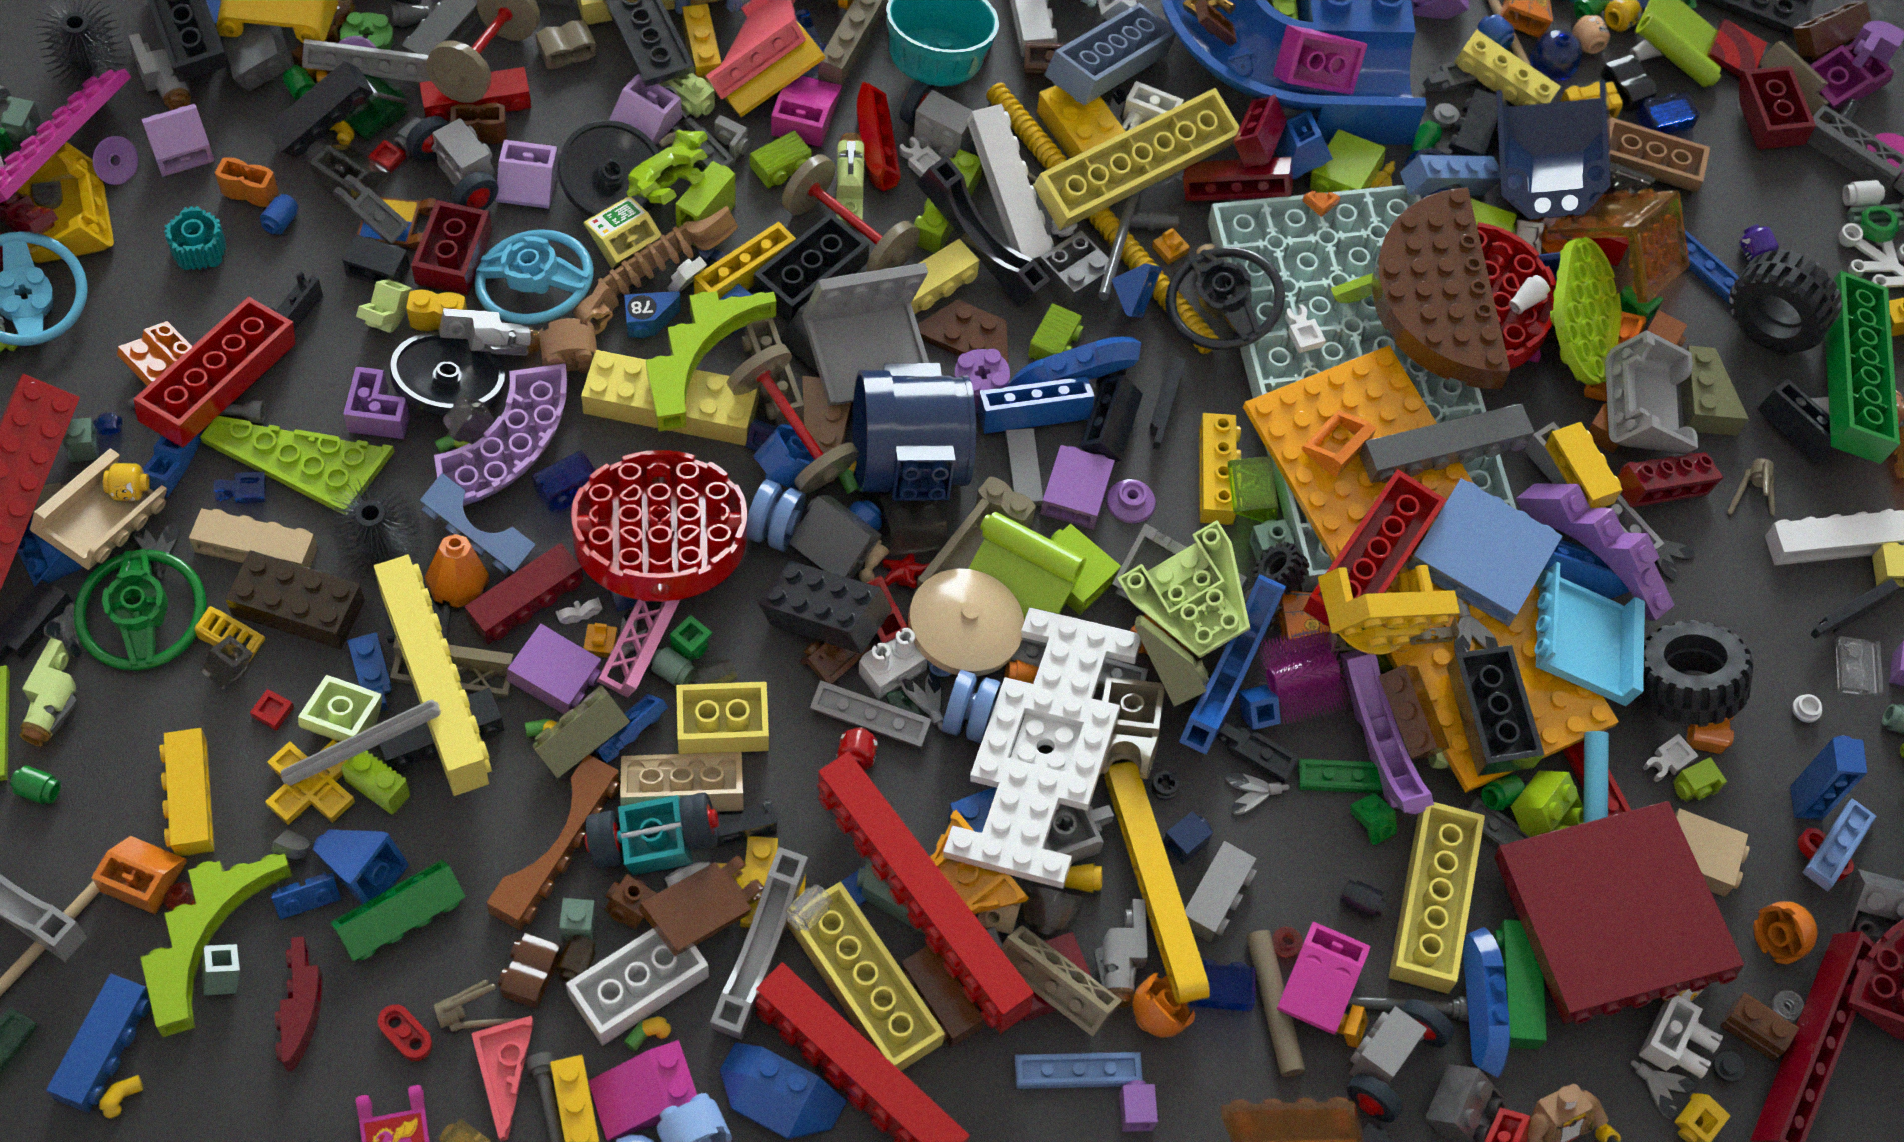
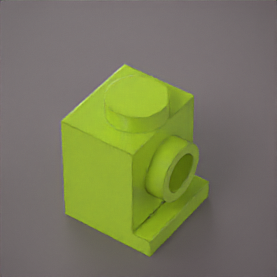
M1709 757L1682 770L1672 783L1675 785L1678 796L1687 802L1695 797L1697 800H1701L1710 794H1717L1726 784L1727 780L1712 758Z

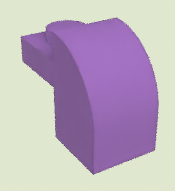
M1868 22L1863 26L1851 44L1856 47L1853 53L1857 54L1852 64L1861 69L1870 55L1887 64L1903 41L1904 31L1887 22Z

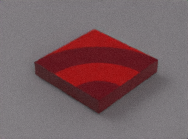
M1724 19L1718 27L1707 57L1741 78L1744 70L1757 69L1767 42Z

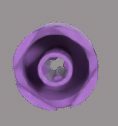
M976 349L959 356L954 377L967 375L970 378L974 393L975 412L978 413L979 391L1008 387L1010 369L998 350Z

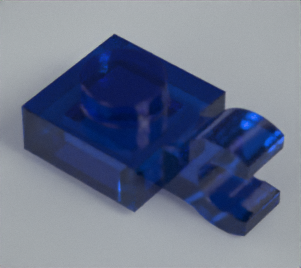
M265 472L235 473V480H215L213 490L216 493L215 499L224 501L234 496L236 504L265 503Z

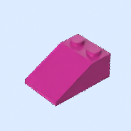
M1287 25L1273 76L1290 84L1353 95L1368 44L1312 29Z
M679 1040L648 1050L588 1081L607 1142L658 1125L661 1121L660 1113L670 1106L680 1107L689 1103L693 1097L697 1096Z

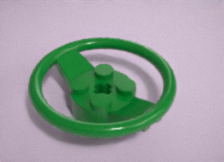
M147 549L125 551L98 566L81 586L74 605V626L77 636L89 654L108 666L134 671L161 666L182 654L196 639L195 626L206 612L204 586L191 566L170 553ZM150 561L166 564L181 573L189 583L194 596V613L186 632L174 645L159 654H156L155 628L160 627L164 623L168 599L160 582L152 576ZM119 567L121 568L119 574L116 575L117 579L110 584L108 589L105 587L103 591L102 604L109 619L121 631L129 658L115 656L102 649L92 638L86 623L87 604L93 590L106 575ZM136 598L140 599V601L137 604L131 605L135 602Z

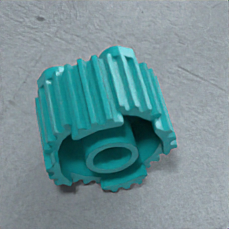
M190 206L189 209L184 207V210L179 213L180 216L175 215V219H171L168 225L164 226L165 238L174 261L176 260L178 266L183 270L191 268L193 270L196 268L201 270L202 267L206 269L207 266L217 267L223 261L222 255L225 254L224 251L227 245L220 220L216 219L215 215H211V212L206 213L205 210L202 211L199 206L195 208Z

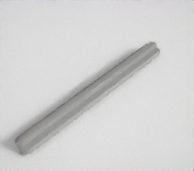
M434 700L426 701L282 769L280 773L284 784L293 785L432 720L441 714L439 704Z

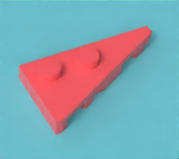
M532 1016L471 1033L500 1142L508 1140L534 1024Z

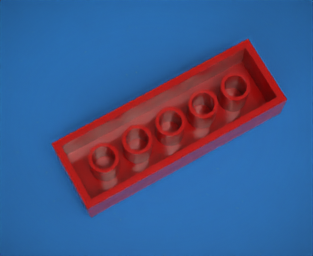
M248 296L133 399L138 422L183 448L295 345L293 321Z
M1397 469L1326 573L1337 568L1346 567L1353 599L1364 594L1386 593L1439 515L1447 499ZM1318 583L1303 611L1331 628Z

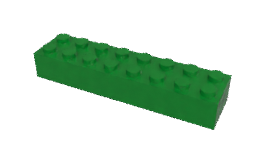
M1840 270L1834 277V280L1837 283L1836 289L1840 291L1842 307L1838 318L1825 335L1831 447L1881 464L1900 445L1888 287Z

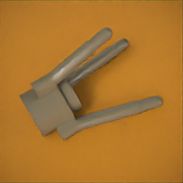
M1763 458L1756 459L1752 462L1751 469L1744 470L1743 480L1727 511L1728 515L1733 514L1749 480L1752 481L1754 486L1763 487L1764 496H1768L1770 515L1775 514L1774 464L1772 461Z
M484 980L453 997L434 1004L440 1027L450 1026L451 1032L464 1028L497 1026L516 1019L501 1018L460 1021L461 1018L465 1017L462 1004L495 989L494 984L488 985V980Z

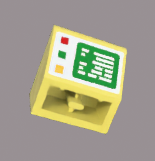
M629 196L584 222V225L612 269L621 265V262L624 260L627 261L634 257V253L637 251L640 253L646 249L649 243L653 244L658 241L662 235L649 213Z

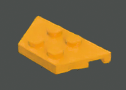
M957 810L953 811L950 816L952 820L945 834H941L936 844V851L930 858L973 914L1027 901L1029 898L1010 875L943 858V851L952 826L974 831Z

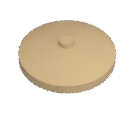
M952 569L933 575L918 588L909 608L908 628L915 634L914 644L918 651L936 667L958 675L960 670L974 673L976 676H982L1001 669L1014 657L1023 639L1021 637V630L1024 624L1023 612L1013 593L997 579L976 570Z

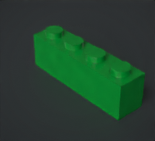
M442 859L331 921V924L353 961L357 959L364 960L372 956L376 952V948L386 942L391 944L400 940L404 936V932L414 926L415 928L422 927L432 920V916L441 911L448 912L456 908L460 904L459 901L466 896L450 866Z
M1503 920L1498 929L1494 930L1493 937L1500 949L1504 966L1511 1037L1510 1048L1539 1050L1547 1041L1543 974L1521 921Z

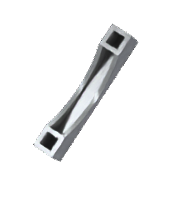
M778 847L747 938L710 1021L713 1030L742 1040L756 1005L755 988L766 979L786 927L788 913L792 911L809 867L808 857Z
M0 874V917L66 962L87 938L78 923L53 905L35 898Z

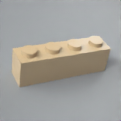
M201 508L189 536L194 552L244 563L249 551L253 550L310 568L318 549L314 534L306 529H290L276 522L264 523L255 521L253 518L245 515L240 517L233 516L219 509L211 511Z

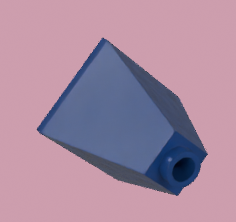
M327 830L325 834L320 835L314 842V852L361 905L392 888L409 866L401 851L386 832Z

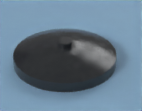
M614 120L590 122L574 131L568 137L561 150L558 160L560 185L569 201L582 213L592 218L627 198L626 192L630 184L628 176L631 171L660 152L647 135L629 124ZM637 195L631 196L647 212L656 204L651 203L648 198H641Z
M439 332L419 334L404 341L393 353L390 365L391 383L401 397L406 398L409 404L418 409L443 416L470 415L488 408L499 398L505 377L503 364L497 354L471 351L468 339L440 337Z

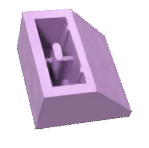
M637 74L623 88L609 120L624 122L639 129L656 145L682 118L681 97L659 84L645 87L639 74Z
M195 104L142 119L162 177L215 161Z
M504 140L498 165L497 184L499 190L496 202L550 209L558 175L559 158L557 147Z

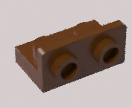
M816 640L804 649L803 652L806 655L799 661L802 665L808 664L821 681L832 684L866 652L870 651L871 647L867 645L863 653L859 654L825 642L819 643Z

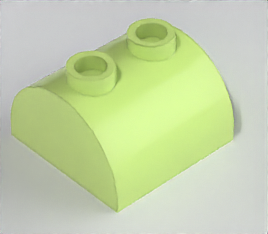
M326 675L298 716L299 726L302 729L336 741H344L376 725L381 709L382 694Z

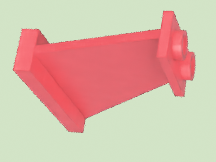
M751 0L741 7L747 19L722 64L706 75V78L721 100L806 41L796 21L793 2L796 0Z

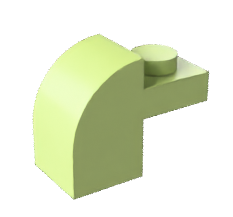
M389 279L376 282L371 303L359 306L356 317L365 320V324L389 333L393 332L399 326L406 313L409 292L413 288Z

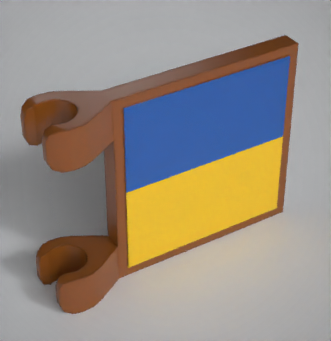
M380 197L410 224L391 245L410 247L417 250L423 233L413 235L419 213L430 217L436 199L428 198L418 201ZM361 220L357 235L372 237L379 242L388 244Z

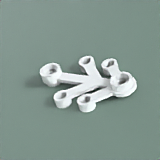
M1846 224L1839 233L1840 243L1845 247L1854 246L1875 260L1864 262L1858 259L1853 260L1848 267V273L1861 277L1864 272H1893L1898 277H1885L1878 274L1873 277L1871 282H1879L1885 287H1904V267L1898 263V259L1904 261V244L1900 246L1896 253L1892 240L1884 243L1876 242L1877 245L1882 247L1883 252L1862 239L1863 231L1858 225Z

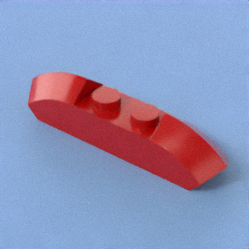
M863 81L857 98V117L861 140L864 144L865 167L871 182L878 189L885 191L896 187L901 178L886 93Z

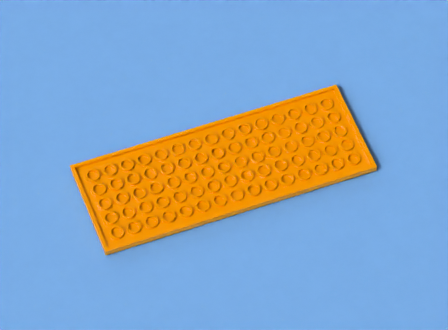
M1390 345L1248 400L1243 405L1246 414L1332 563L1387 483H1382L1381 481L1370 482L1359 454L1335 478L1305 454L1302 446L1338 410L1368 421L1377 429L1372 439L1437 424ZM1339 424L1318 447L1337 454L1354 435ZM1460 462L1449 464V466L1441 470H1434V468L1424 470L1422 473L1411 477L1447 500L1461 478L1473 483ZM1425 536L1422 538V540L1420 541V543L1418 544V546L1416 547V549L1414 550V552L1412 553V555L1410 556V558L1408 559V561L1406 562V564L1404 565L1399 574L1410 571V569H1408L1407 567L1410 561L1412 560L1414 554L1416 553L1417 549L1419 548L1420 544L1424 540ZM1398 576L1386 593H1399ZM1432 583L1433 591H1446ZM1535 584L1510 626L1503 624L1463 601L1464 604H1467L1471 616L1494 635L1498 647L1512 645L1545 754L1543 758L1583 741L1585 732L1605 731L1617 725L1619 721L1603 696L1536 667V654L1534 650L1537 643L1536 623L1538 621L1539 608H1537V601L1539 599V590ZM1457 614L1449 617L1448 623L1438 626L1430 625L1429 628L1451 627L1454 617H1456L1457 624L1460 618ZM1386 623L1382 624V627L1387 628ZM1455 635L1451 642L1411 645L1410 642L1386 654L1394 669L1404 664L1418 667L1450 746L1449 749L1442 753L1465 793L1514 772L1509 771L1477 776L1447 671V665L1455 654ZM1431 636L1432 640H1437L1438 636ZM1472 637L1469 651L1485 649ZM1426 639L1416 640V642L1425 641Z

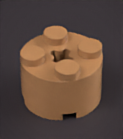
M566 318L548 323L549 328L543 331L542 327L539 330V341L543 366L566 363V373L567 371L578 370L580 373H588L593 356L597 350L594 325L588 321V325L580 323V319Z

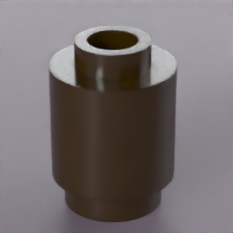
M573 935L572 939L567 941L555 968L556 972L560 974L559 978L567 983L590 968L596 955L594 950L596 944L591 939L581 935Z

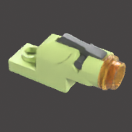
M846 133L841 136L838 142L836 200L863 221L864 142L858 134ZM836 214V216L841 221H843L847 226H851L848 222H846L843 218Z
M50 638L22 688L30 701L26 717L20 726L22 731L19 736L24 741L36 746H42L44 741H49L78 703L73 696L76 691L75 682L71 675L62 672L67 666L69 654L63 642Z

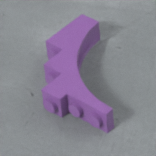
M1535 483L1516 498L1521 510L1527 513L1530 518L1573 537L1602 559L1623 581L1634 597L1645 601V616L1647 620L1656 621L1674 606L1654 563L1660 557L1649 534L1625 533L1613 508H1590L1579 484Z
M1357 649L1340 654L1343 668H1346L1344 672L1346 678H1348L1346 681L1350 689L1349 693L1355 718L1363 727L1370 760L1378 768L1386 802L1392 808L1401 809L1404 813L1417 814L1425 811L1426 807L1434 805L1432 794L1421 780L1404 745L1378 677L1381 673L1376 655L1367 654Z

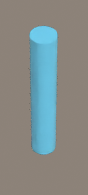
M1588 731L1584 733L1583 823L1608 817L1609 733L1603 731Z

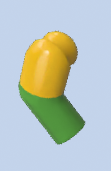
M856 461L838 476L847 494L858 489L857 481L853 476Z
M551 719L526 722L527 737L537 736L543 730L551 729L558 722Z
M660 1016L642 1020L628 1035L624 1044L636 1052L648 1036L656 1034L658 1038H666L671 1032V1025L666 1023V1019Z

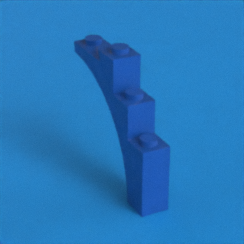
M1259 574L1245 604L1251 629L1227 643L1206 686L1207 691L1202 694L1180 738V743L1205 755L1208 753L1257 655L1259 646L1262 644L1261 641H1263L1266 635V631L1285 591V585Z

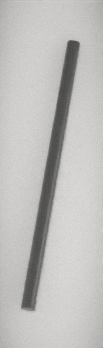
M1140 191L1127 197L1098 294L1101 300H1108L1113 285L1111 279L1115 278Z

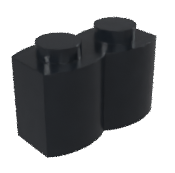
M1632 55L1606 63L1600 74L1601 79H1605L1606 83L1613 82L1617 94H1619L1622 100V109L1625 112L1651 104L1658 93L1655 82L1644 74L1642 64Z

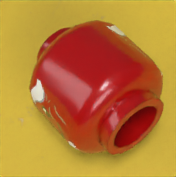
M864 728L847 730L840 738L837 758L849 751L860 767L866 771L875 762L878 748L877 739Z

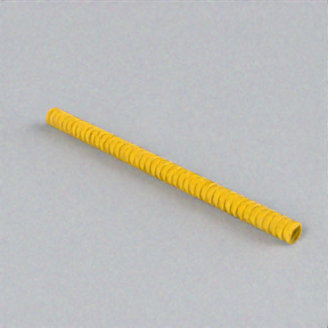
M997 83L988 90L986 99L992 106L1002 104L1004 112H1008L1010 116V128L1014 129L1015 134L1018 135L1020 140H1023V143L1028 146V149L1032 151L1033 155L1037 157L1046 170L1067 161L1066 156L1062 155L1061 150L1057 149V146L1043 132V129L1039 127L1033 117L1029 116V113L1020 105V102L1015 99V96L1011 94L1004 83ZM1107 207L1087 217V219L1094 225L1096 230H1099L1100 235L1104 236L1105 241L1109 242L1110 247H1113L1120 221ZM1128 231L1121 259H1124L1123 261L1128 265L1129 269H1135L1145 263L1158 266L1152 258H1149V254L1144 252V248L1139 246L1138 241L1134 240L1133 235ZM1161 271L1153 291V297L1155 300H1158L1159 305L1163 306L1164 311L1167 312L1165 299L1170 281L1164 275V272ZM1178 290L1176 305L1182 321L1191 330L1202 336L1219 339ZM1193 344L1195 348H1198L1200 354L1212 351V349Z

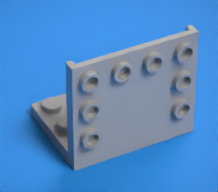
M926 263L818 281L802 314V318L828 406L853 402L855 379L858 370H883L884 363H929L911 305L928 274Z

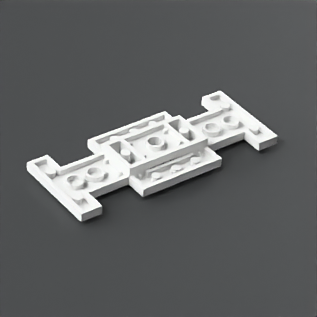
M1029 607L1021 630V637L1047 643L1034 684L1004 678L970 774L971 782L997 788L982 833L952 826L943 851V858L1063 888L1071 866L1072 856L1044 849L1056 809H1059L1060 804L1087 811L1089 809L1120 712V705L1093 699L1106 657L1135 664L1142 641L1139 634ZM1042 745H1049L1054 750L1049 754H1043L1037 749Z

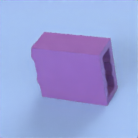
M1060 445L1043 498L1040 514L1094 530L1115 460L1108 459L1101 454L1094 455L1084 452L1073 446Z
M540 623L508 667L507 681L565 714L586 698L584 693L589 686L594 687L597 684V679L602 672L600 671L601 659Z

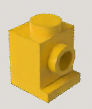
M1693 1093L1690 1096L1691 1101L1675 1120V1123L1681 1128L1678 1134L1687 1142H1711L1730 1118V1115L1708 1094Z

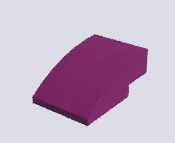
M1851 44L1846 47L1841 45L1810 65L1813 70L1828 82L1824 89L1820 90L1819 94L1829 102L1833 109L1844 106L1848 99L1859 100L1885 86L1891 81L1894 71L1886 63L1871 55L1861 69L1853 65L1852 62L1857 54L1853 53L1856 47Z

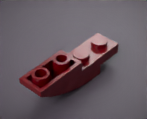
M15 192L8 200L0 202V219L15 232L43 234L55 226L53 222L58 220L53 209L34 205L26 194Z
M304 936L291 938V949L286 950L288 969L292 968V979L287 980L289 999L280 1000V1011L275 1012L276 1030H281V1042H276L277 1061H282L287 1071H294L311 1041L322 1000L323 975L318 965L309 966V947Z

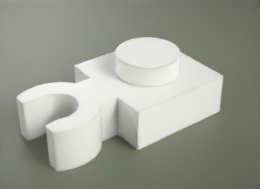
M914 137L910 138L909 143L912 148H906L903 144L899 148L900 155L908 159V166L919 177L930 166L942 159L929 146L921 149L919 141Z
M1304 305L1299 306V316L1294 315L1290 308L1287 309L1285 320L1290 324L1288 333L1298 353L1324 347L1326 340L1316 320H1307L1306 307Z
M1677 734L1655 751L1654 754L1657 757L1650 758L1643 766V769L1647 770L1649 767H1656L1659 773L1653 780L1658 782L1664 778L1668 769L1675 775L1695 761L1698 755L1680 734Z

